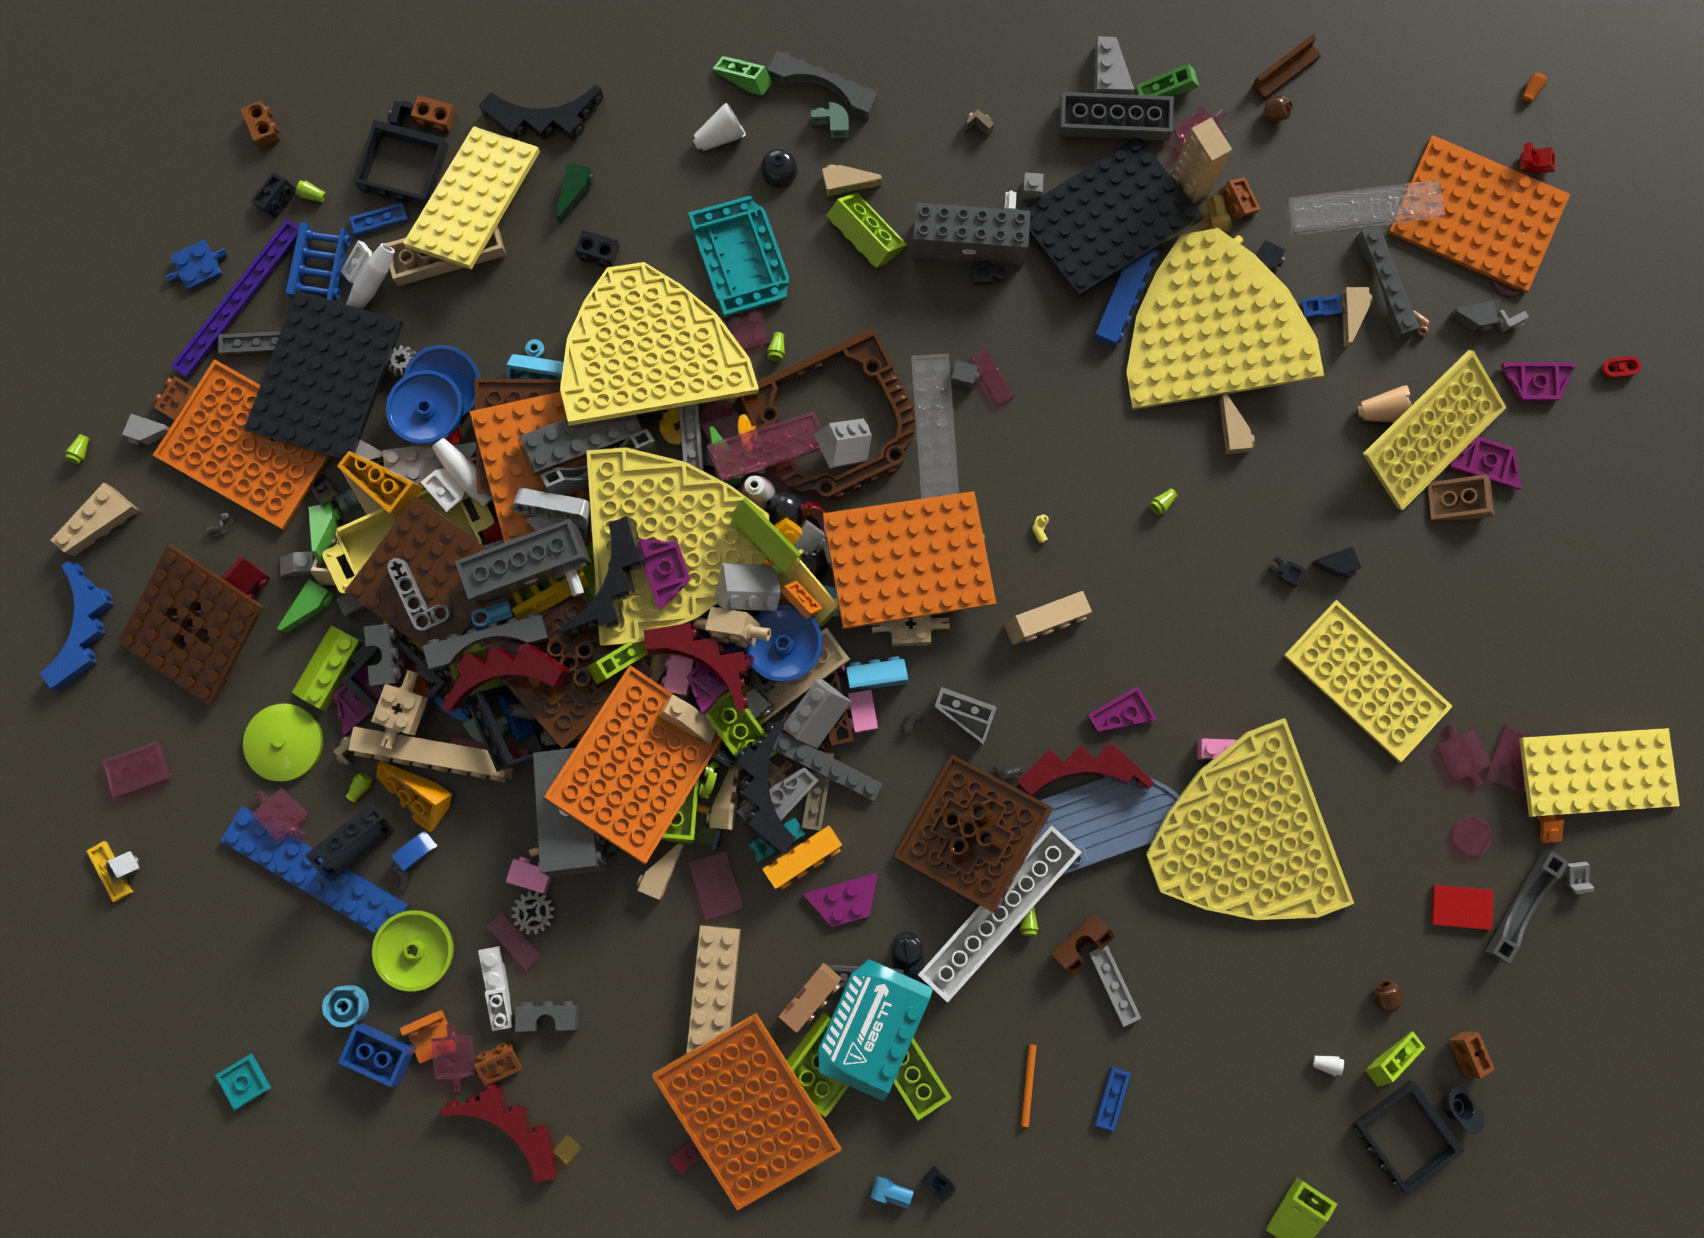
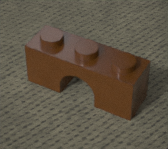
M1094 914L1087 918L1080 928L1072 932L1067 940L1058 945L1051 955L1073 977L1086 965V962L1081 957L1083 947L1093 944L1102 950L1115 938V935Z

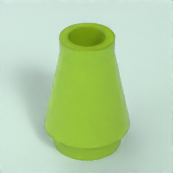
M300 180L296 188V195H299V198L322 203L326 196V192L306 180Z
M781 332L773 333V338L766 352L768 359L774 362H780L785 357V335Z
M79 434L65 451V458L76 464L84 461L90 439Z
M1170 488L1168 491L1153 498L1150 503L1151 510L1157 515L1165 514L1173 501L1178 497L1176 491Z
M362 772L355 775L346 798L356 802L372 786V778Z
M1035 907L1020 922L1019 930L1022 936H1036L1037 931H1039Z

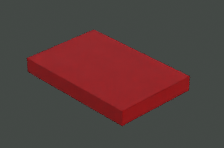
M1432 885L1431 925L1492 930L1494 890Z

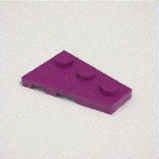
M1138 686L1087 715L1096 732L1158 720Z

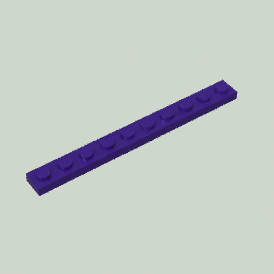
M288 219L285 220L172 363L171 367L187 378L191 376L217 343L218 335L224 334L294 245L299 231L297 225Z

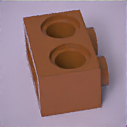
M417 95L411 117L415 124L425 128L427 126L437 132L443 133L445 131L450 133L457 112L452 104ZM424 111H428L427 114L421 115ZM441 116H446L443 120H439Z
M258 101L240 109L252 139L259 149L280 140L277 134L280 130L276 122H272L271 117H273V113L269 106H265L262 101Z
M1461 1032L1449 1039L1465 1078H1482L1495 1070L1479 1032Z

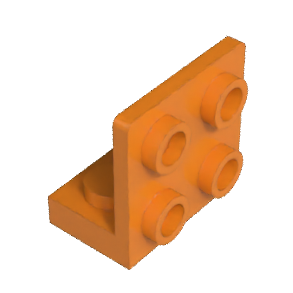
M797 581L785 585L780 590L783 596L779 600L778 605H793L806 619L810 617L815 618L822 610L817 601Z
M443 1010L400 1028L402 1036L408 1034L412 1046L416 1047L414 1052L420 1064L457 1047Z

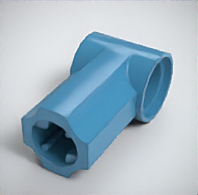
M505 601L484 609H477L472 613L471 618L476 628L485 629L487 625L513 618L508 602ZM477 615H485L487 617L486 621L481 624L475 621Z
M876 1177L870 1197L879 1202H890L908 1209L912 1200L913 1190L895 1185L888 1179Z

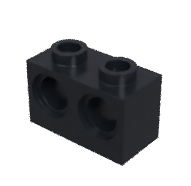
M582 230L575 252L582 261H593L601 267H613L620 246L618 240ZM592 245L590 250H584L585 246ZM605 250L610 251L606 256L601 255Z

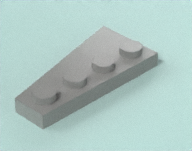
M805 767L797 770L769 789L771 801L780 820L819 781ZM747 803L737 809L736 812L745 819V815L751 809L754 810V807Z

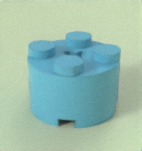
M355 985L334 988L326 995L322 1004L323 1015L336 1027H347L359 1023L365 1018L369 1009V1000L365 990ZM344 1003L348 1004V1009L343 1007Z

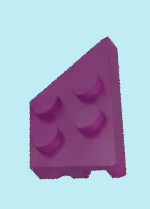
M1503 362L1501 364L1503 372L1520 401H1559L1562 398L1565 386L1570 380L1569 377L1576 367V362Z
M1479 436L1448 467L1472 476L1487 474L1491 482L1516 490L1522 489V483L1519 482L1518 477L1519 467L1516 462L1515 448Z
M639 538L647 562L644 564V568L658 609L662 610L691 581L678 542Z
M724 651V655L737 653L733 651ZM749 654L745 656V658H749L751 665L755 660L754 657ZM699 663L686 676L700 710L705 716L728 689L718 676Z
M363 668L355 679L379 701L384 685L370 686L368 670ZM399 682L397 684L388 685H392L399 688V686H402V683ZM345 685L333 694L338 707V716L343 727L342 732L346 736L353 731V727H357L373 713Z
M877 873L804 893V897L831 927L869 917Z

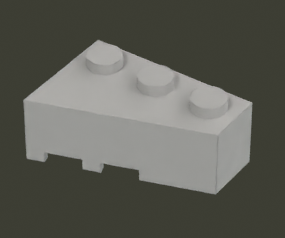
M1098 36L1095 44L1094 93L1133 95L1134 87L1117 38Z
M941 687L935 707L984 745L997 707Z

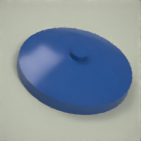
M436 345L423 349L411 359L406 367L404 377L422 370L440 372L449 377L459 388L464 402L463 416L474 408V379H481L476 364L466 353L452 346Z
M431 370L417 371L403 377L392 388L386 403V416L393 431L406 442L415 445H432L442 438L446 439L459 426L464 412L463 397L456 384L446 375Z
M778 605L777 611L764 610L754 618L760 624L759 627L771 629L769 641L756 639L754 647L747 646V648H744L746 656L749 654L754 657L755 660L751 666L760 676L773 682L787 683L805 677L814 669L822 654L823 637L820 627L813 617L806 619L793 605Z

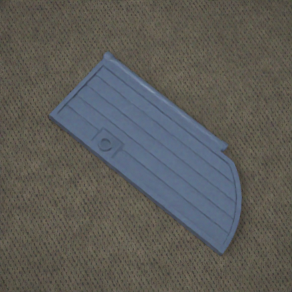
M1102 777L1041 799L1040 801L1051 806L1053 811L1035 843L1052 825L1082 852L1062 874L1064 875L1152 843L1165 816L1180 796L1168 786L1152 779L1155 782L1154 785L1147 791L1145 788L1142 790L1135 784V778L1125 785L1119 781Z

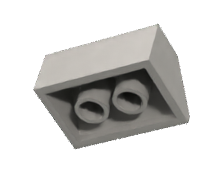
M864 418L829 423L813 434L830 469L865 463L868 459L872 434Z
M722 563L714 600L723 609L777 611L781 593L778 573L771 565Z
M820 678L814 682L784 724L783 729L797 740L818 748L852 701Z

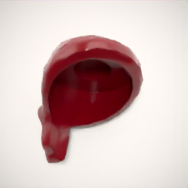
M806 502L801 505L798 513L800 514L798 523L801 525L807 519L821 531H824L822 514L826 512L817 502Z

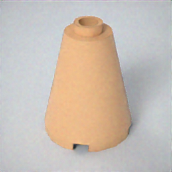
M1401 386L1362 401L1361 406H1358L1359 417H1362L1363 421L1395 423L1412 406L1409 397H1407V395H1410L1408 386Z

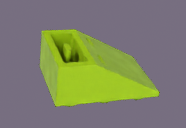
M1296 1177L1268 1224L1266 1231L1277 1238H1314L1328 1222L1338 1204Z

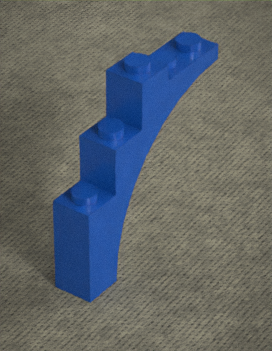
M68 561L62 565V568L69 579L73 591V623L69 637L61 652L40 673L50 689L60 691L97 664V661L94 659L95 654L89 646L106 634L102 629L104 625L97 617L114 606L111 601L112 596L106 589L103 590L95 587L89 579L84 577V570L79 564H73Z

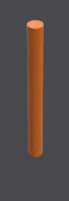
M1029 1044L1021 1119V1126L1029 1127L1037 1047L1034 1044Z

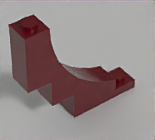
M1110 742L1096 758H1093L1081 745L1065 761H1062L1049 749L1022 776L1017 785L1019 790L1033 797L1040 790L1058 780L1080 775L1107 777L1125 785L1135 778V784L1142 790L1145 788L1147 791L1155 782Z

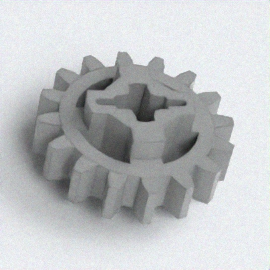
M532 891L528 892V897L521 894L522 900H515L517 907H512L516 914L512 915L511 918L517 919L514 925L520 924V931L526 928L527 934H531L532 930L535 934H539V929L546 931L545 925H552L549 919L555 918L551 914L555 907H550L553 901H546L547 895L544 894L540 897V892L537 891L534 896ZM531 899L537 900L532 905L526 903L528 900ZM543 906L546 909V916L543 914ZM536 908L535 913L537 916L531 917L530 909ZM521 910H522L523 913H524V918H523V920H522V918H521ZM533 921L541 923L537 926H529Z

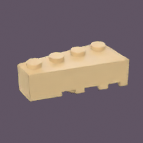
M103 483L55 534L51 541L63 552L76 556L94 544L95 540L107 535L114 527L122 525L127 521L126 519L141 511L116 489Z

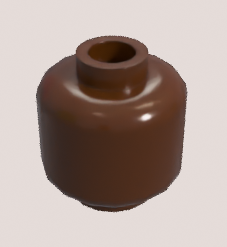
M1283 95L1272 98L1266 102V106L1263 109L1264 115L1268 121L1273 123L1288 119L1291 115V110H1293L1292 101Z
M1391 981L1380 982L1374 990V996L1379 1008L1388 1012L1399 1010L1404 1002L1399 986Z

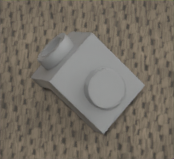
M1501 310L1497 313L1499 322L1496 326L1502 332L1511 328L1517 330L1525 325L1524 321L1529 316L1524 311L1509 319L1505 311Z
M1587 862L1567 864L1566 885L1575 894L1583 895L1587 892H1594V887L1589 883L1590 865Z

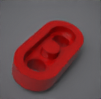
M1634 356L1611 358L1602 364L1601 372L1606 378L1610 379L1630 377L1637 374L1641 370L1642 365L1640 360Z

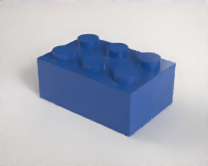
M356 1024L338 1063L389 1087H395L400 1085L416 1047L366 1024Z

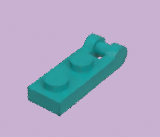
M796 817L784 824L788 831L796 838L795 840L805 835ZM760 838L748 845L750 850L754 851L757 862L776 852L767 844L768 850L763 852L760 845L765 842Z

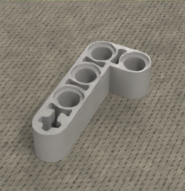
M521 488L518 489L512 504V509L518 514L559 522L570 519L579 528L582 537L587 536L591 525L590 503L584 499Z
M399 558L389 561L387 566L388 572L413 626L417 630L425 631L447 622L451 617L449 607L446 605H436L429 609L427 608L406 561ZM395 563L402 564L403 567L400 568V571L404 575L407 573V576L401 577L399 571L393 569L396 567ZM405 580L411 583V588L408 591H404L401 587L402 582ZM413 598L419 600V607L417 609L410 607V601ZM439 608H443L446 611V616L443 619H439L436 616ZM421 616H425L428 620L425 627L418 625V619Z

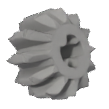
M400 345L399 350H396V348L393 350L394 353L390 358L388 370L393 372L394 376L398 377L401 375L403 378L407 365L417 353L408 346L404 349Z

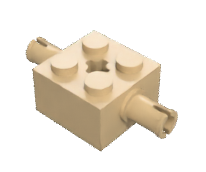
M711 607L708 619L699 617L694 620L695 629L708 631L711 637H717L718 642L724 645L735 643L736 646L747 648V646L754 647L756 639L769 641L771 637V629L759 627L760 624L747 612Z
M930 615L872 624V633L890 632L892 647L930 645L932 630L950 629L949 617L932 618ZM908 621H912V624H915L913 629H909V626H906Z
M409 670L406 671L407 673L401 687L384 685L371 721L385 726L386 730L380 746L388 749L393 748L397 733L416 734L428 701L427 697L414 693L413 689L419 674ZM398 707L403 709L402 712L397 711Z

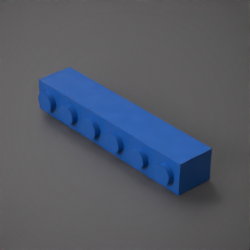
M1154 250L1121 272L1093 340L1113 348L1116 343L1121 342L1124 333L1121 332L1123 326L1127 327L1131 319V316L1128 315L1130 309L1134 310L1137 305L1138 299H1135L1137 293H1142L1145 283L1142 282L1144 276H1149L1152 266H1149L1151 260L1155 261L1159 250Z

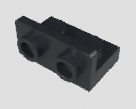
M273 172L252 198L251 202L266 211L271 217L276 218L295 194L296 188L285 178Z

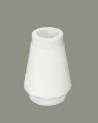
M1315 1055L1313 1067L1333 1076H1342L1344 1060L1339 1059V1056Z

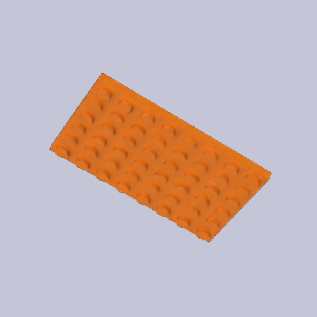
M1432 135L1388 234L1527 293L1570 194Z
M214 359L153 456L285 530L330 457L246 432L244 428L261 385Z
M560 392L470 411L471 421L504 543L535 531L530 524H525L526 519L533 516L518 514L512 509L518 489L526 488L546 492L540 474L532 476L518 439L520 435L567 419ZM587 457L560 467L568 468L587 465ZM589 487L568 495L569 497L587 500L590 503ZM592 524L587 536L582 537L584 544L593 542Z
M975 491L822 514L843 629L996 604Z
M629 665L550 785L543 799L642 864H646L722 739L716 732L711 744H708L660 718L658 715L666 699L674 694Z
M757 1013L652 1074V1078L737 1211L841 1151V1146Z

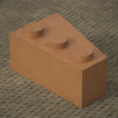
M823 962L779 1015V1018L797 1033L805 1023L809 1024L816 1016L814 1012L817 1008L821 1010L828 1002L826 997L830 993L832 995L836 993L840 988L838 983L842 978Z

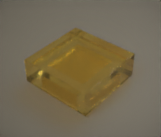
M567 1134L553 1152L568 1164L582 1148Z

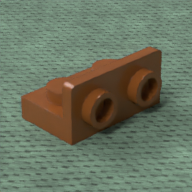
M1245 177L1230 180L1219 189V193L1234 222L1240 220L1243 216L1255 214L1261 210Z
M176 376L173 379L168 377L163 385L166 388L162 395L158 393L152 402L155 404L154 409L173 420L176 419L195 390L194 387Z
M512 1041L501 1043L495 1049L481 1052L475 1057V1069L484 1086L522 1070V1065L513 1050Z

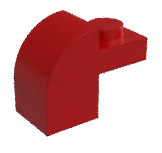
M1532 142L1524 143V150H1521L1520 154L1521 171L1535 174L1555 172L1556 154L1552 147L1536 149Z

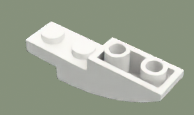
M500 947L479 950L478 953L486 988L485 997L492 1031L512 1028L509 988Z

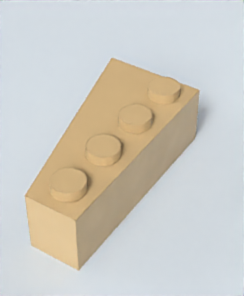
M1081 591L1016 615L1005 623L1004 627L1012 646L1023 641L1029 642L1034 640L1038 635L1043 634L1045 636L1054 632L1053 629L1058 627L1060 629L1066 628L1071 625L1070 622H1082L1087 619L1086 616L1092 610L1084 592Z

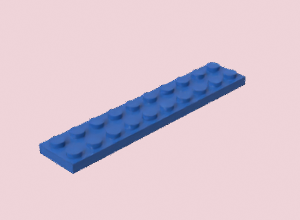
M245 807L240 808L220 840L377 934L380 927L389 918L398 913L405 912L410 906L349 869L330 882L317 871L305 856L313 849L311 846ZM333 868L328 871L330 876L336 873Z

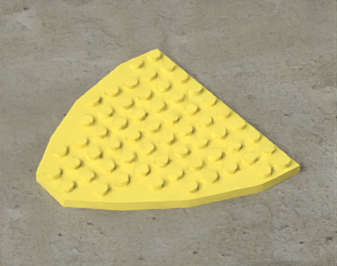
M1219 228L1180 235L1156 271L1136 315L1127 366V380L1132 410L1324 377L1317 337L1289 289L1255 254Z
M645 262L607 268L584 300L567 337L560 394L568 426L757 394L759 392L749 356L719 316L681 284Z
M630 448L587 451L596 595L604 583L610 565L611 534L608 523L625 516L634 519L639 538L678 542L691 581L662 610H659L644 565H641L639 570L630 571L636 592L630 594L628 599L619 600L625 621L619 623V627L610 630L599 626L600 646L621 645L628 642L641 643L645 641L643 630L685 624L698 619L709 611L711 607L718 604L714 597L722 563L758 565L764 563L765 559L757 552L759 548L755 544L751 546L744 539L746 535L741 530L737 532L730 525L732 521L729 516L745 496L729 484L686 462ZM749 500L769 520V514Z
M1285 718L1246 732L1199 770L1168 811L1146 852L1150 868L1161 893L1205 910L1253 920L1318 918L1354 904Z

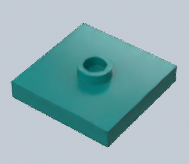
M249 1054L215 1075L234 1111L271 1089L253 1054Z

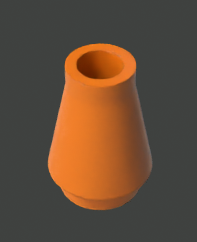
M1538 72L1531 75L1522 98L1528 102H1533L1534 98L1547 85V77Z

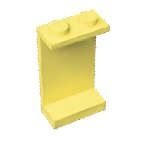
M803 549L798 550L801 554L804 553ZM802 561L786 575L782 572L778 574L780 590L785 585L797 581L822 607V610L814 618L819 627L825 625L839 610L837 598L833 599Z

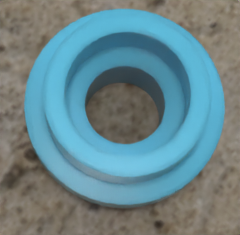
M533 339L526 344L525 351L529 357L539 358L544 353V345L541 341ZM533 346H538L537 350L532 351L531 348Z

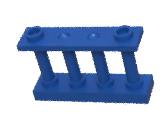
M300 222L286 288V294L291 299H294L298 290L308 294L327 296L326 299L332 301L339 300L341 270L344 266L347 247L351 244V237L345 228H341L340 234L337 236L316 233L308 223ZM313 240L338 243L336 254L310 250V243ZM317 258L334 261L332 271L307 268V259ZM309 275L329 278V288L304 286L302 284L303 277Z

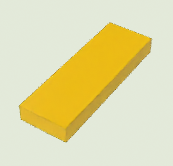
M103 841L86 851L113 903L133 893L126 879L115 884L112 883L104 867L108 860L115 858L107 841Z

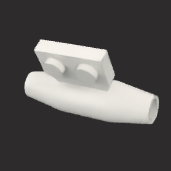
M357 241L341 270L346 279L354 283L346 305L364 309L374 297L389 270L395 253L392 247L381 243L372 253L364 242Z
M444 438L433 445L432 449L444 468L433 471L421 481V484L446 512L462 500L465 492L483 507L493 500L491 494H477L476 468L457 448Z

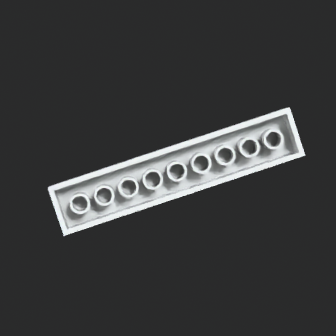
M1051 825L1031 848L996 913L994 914L979 906L918 975L946 1002H949L1082 852Z

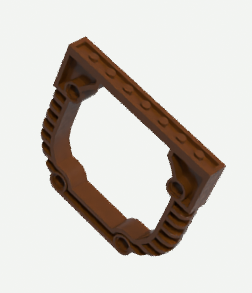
M874 327L757 381L759 388L757 394L739 397L752 425L756 426L758 437L776 474L787 486L796 491L806 494H818L822 500H831L833 498L837 500L844 497L845 493L850 490L857 491L861 489L863 484L867 482L874 483L878 481L880 476L884 474L891 475L895 473L897 468L904 462V452L909 448L915 434V413ZM844 356L846 362L863 368V375L867 380H876L895 417L897 425L896 438L883 445L880 456L836 476L829 472H823L812 477L799 470L794 464L776 429L780 420L779 412L774 407L778 395L777 386L795 377L802 378L808 371L813 369L814 371L824 367L825 363ZM870 366H874L877 368V371L872 373L867 369ZM773 414L775 418L773 420H766L765 416ZM897 453L900 459L892 460L890 455ZM828 485L832 489L829 493H824L821 488Z

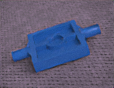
M202 240L170 256L175 265V272L166 275L169 283L180 278L189 291L223 275L219 268L218 259L228 254L224 248L214 253L210 250L207 242Z

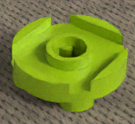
M711 759L703 770L704 778H700L698 785V794L702 798L709 799V794L713 790L717 776L714 770L715 767H719V761Z

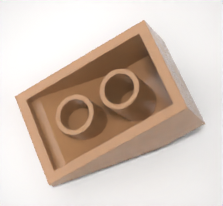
M1487 474L1436 481L1428 485L1431 520L1494 517L1491 481Z

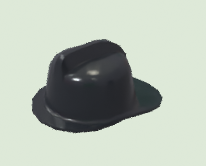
M906 931L895 936L891 945L893 967L904 969L903 975L915 979L924 969L921 939L916 934Z
M1454 1087L1449 1095L1442 1099L1446 1115L1453 1121H1458L1470 1133L1481 1132L1485 1123L1482 1111L1466 1089Z

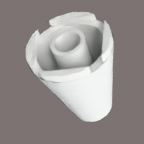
M725 103L694 134L695 139L693 142L698 150L702 148L703 151L743 138L746 136V133L730 106Z
M750 476L739 487L741 494L764 511H766L765 505L768 499L776 494L773 484L761 476Z

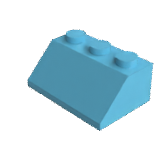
M512 354L507 363V379L561 380L564 362Z
M899 656L890 657L885 662H881L880 659L870 660L869 664L861 665V662L850 663V667H846L850 692L903 685L908 682L905 661L900 659Z

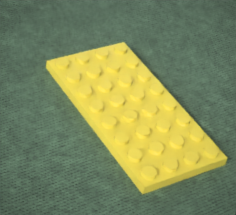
M473 126L405 239V247L472 270L539 155V148Z
M1468 350L1363 453L1394 504L1400 510L1409 505L1507 408L1475 352Z
M1337 600L1325 610L1283 655L1399 763L1409 755L1453 707Z
M1669 728L1519 738L1529 817L1680 806Z

